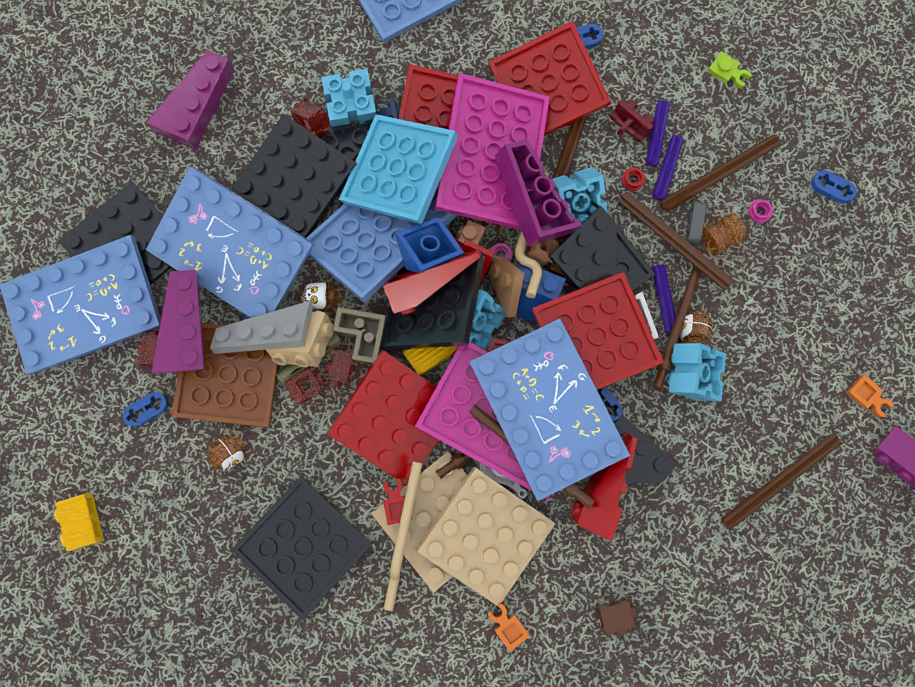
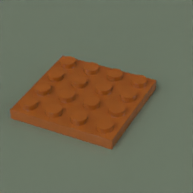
M202 323L206 370L178 372L171 417L270 428L277 382L276 373H278L279 364L272 360L266 350L214 354L210 346L215 330L226 325Z

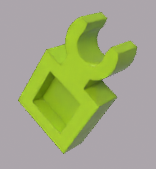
M722 51L707 71L726 84L729 79L733 80L734 85L740 89L745 86L740 77L748 80L752 75L748 70H739L737 67L740 62Z

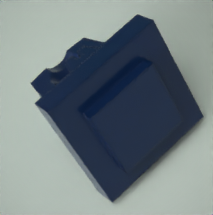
M390 98L388 107L376 112V115L398 119L401 105L394 98Z

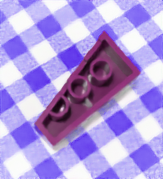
M207 50L149 118L146 124L154 133L196 150L235 71L230 60Z
M527 139L505 144L495 155V159L527 246L567 236L582 225L578 219H574L569 212L570 206L566 200L562 201L555 190L556 184L552 178L549 179L543 171L544 166Z
M196 270L170 271L152 373L164 374L206 370L199 275Z
M895 426L872 453L876 455L875 458L880 464L889 467L901 480L915 490V439Z

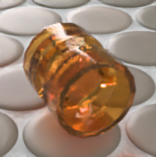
M730 213L718 220V223L713 222L704 227L701 238L710 253L717 256L728 250L729 246L737 245L746 240L747 232L741 219L734 213Z

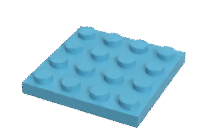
M375 115L355 161L357 164L351 171L339 200L344 204L422 225L459 135L453 130Z

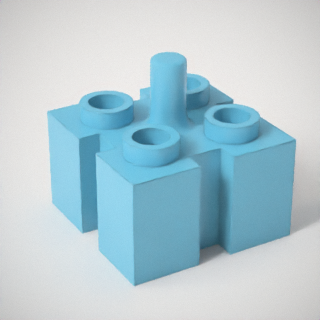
M367 69L349 72L350 77L341 79L340 74L321 77L332 129L336 126L350 124L353 121L359 120L360 124H365L366 120L374 119L376 109Z
M590 167L574 172L573 179L565 175L552 179L556 184L555 190L562 201L566 200L570 206L569 212L574 219H578L580 224L600 206L608 213L606 201L600 198V195L605 193L603 174Z
M479 289L469 342L486 351L493 339L491 334L494 328H499L505 318L502 307L494 303L495 300L487 292Z
M701 343L674 344L671 361L675 368H672L671 372L667 374L670 377L669 392L696 401L721 402L723 382L720 381L721 373H724L726 353L711 350V347Z

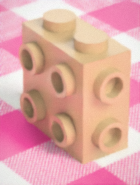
M312 312L305 346L267 349L266 351L272 360L279 365L293 364L300 367H318L321 358L325 355L329 339L334 333V325L325 312Z

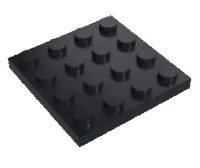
M283 114L231 191L307 238L341 192L357 163Z
M133 181L58 240L70 256L73 257L132 235L135 237L150 285L172 268L146 250L163 215Z
M481 251L480 258L419 305L415 306V311L404 315L401 314V311L393 313L390 305L380 347L385 351L468 345L485 254ZM403 266L397 272V275L409 272L410 270L405 269V266Z
M300 476L231 551L301 620H304L373 543L303 476Z

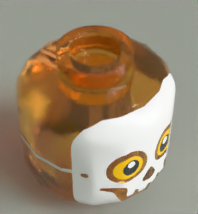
M329 282L309 283L302 290L301 301L302 303L310 301L313 305L312 312L322 311L326 313L334 309L335 304L339 301V294Z
M690 312L685 317L680 339L683 343L707 345L712 340L713 321L703 312Z
M226 434L208 446L209 453L206 456L216 470L227 471L243 461L245 446L239 437L233 438Z

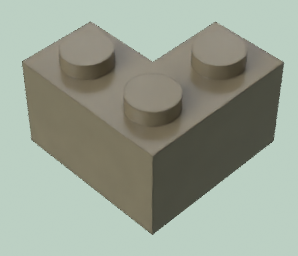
M338 307L333 331L340 336L356 338L352 359L356 363L372 365L381 350L383 351V348L380 346L387 317L386 315Z

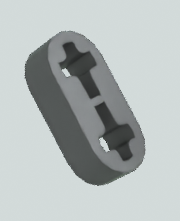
M694 200L691 204L685 238L691 245H698L701 240L706 202Z

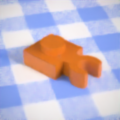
M865 374L861 375L845 392L863 409H868L871 406L872 413L879 418L886 415L881 411V405H884L887 409L894 406L890 400L880 397L883 390Z
M499 603L498 606L502 610L499 616H494L490 610L487 613L490 620L499 623V626L494 630L508 650L512 651L530 635L515 614L509 618L506 616V607L503 603Z

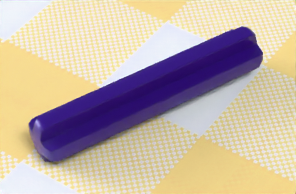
M659 100L656 105L655 121L646 157V165L657 167L659 164L670 107L668 101Z
M673 135L670 139L652 195L656 200L662 201L666 198L684 141L682 136Z
M656 265L652 268L655 273L653 278L665 333L670 334L676 313L665 265Z

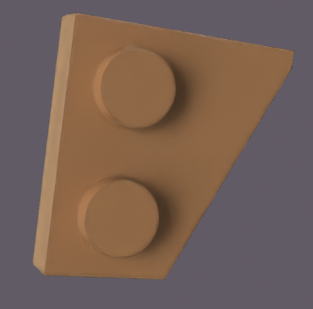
M494 256L489 270L491 283L505 316L516 317L524 272L503 256Z

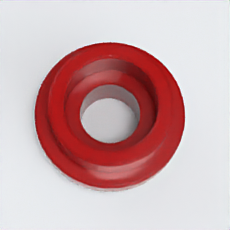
M629 168L623 173L621 181L627 190L637 191L643 187L645 175L638 168ZM629 177H635L637 183H631Z

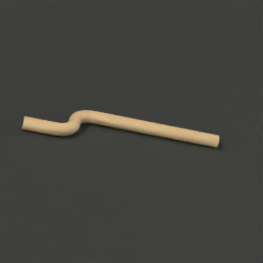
M521 230L515 248V256L521 265L532 270L526 296L535 298L542 277V268L536 260L524 254L527 244Z
M414 461L412 462L383 608L388 611H393L400 580V570L422 463Z

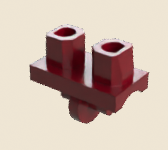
M632 99L626 102L620 100L609 118L620 127L617 132L620 137L626 132L641 143L653 128L655 119L650 114L641 116L636 111L638 107Z

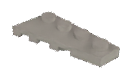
M310 301L216 328L210 349L214 354L303 347L307 338L313 305Z

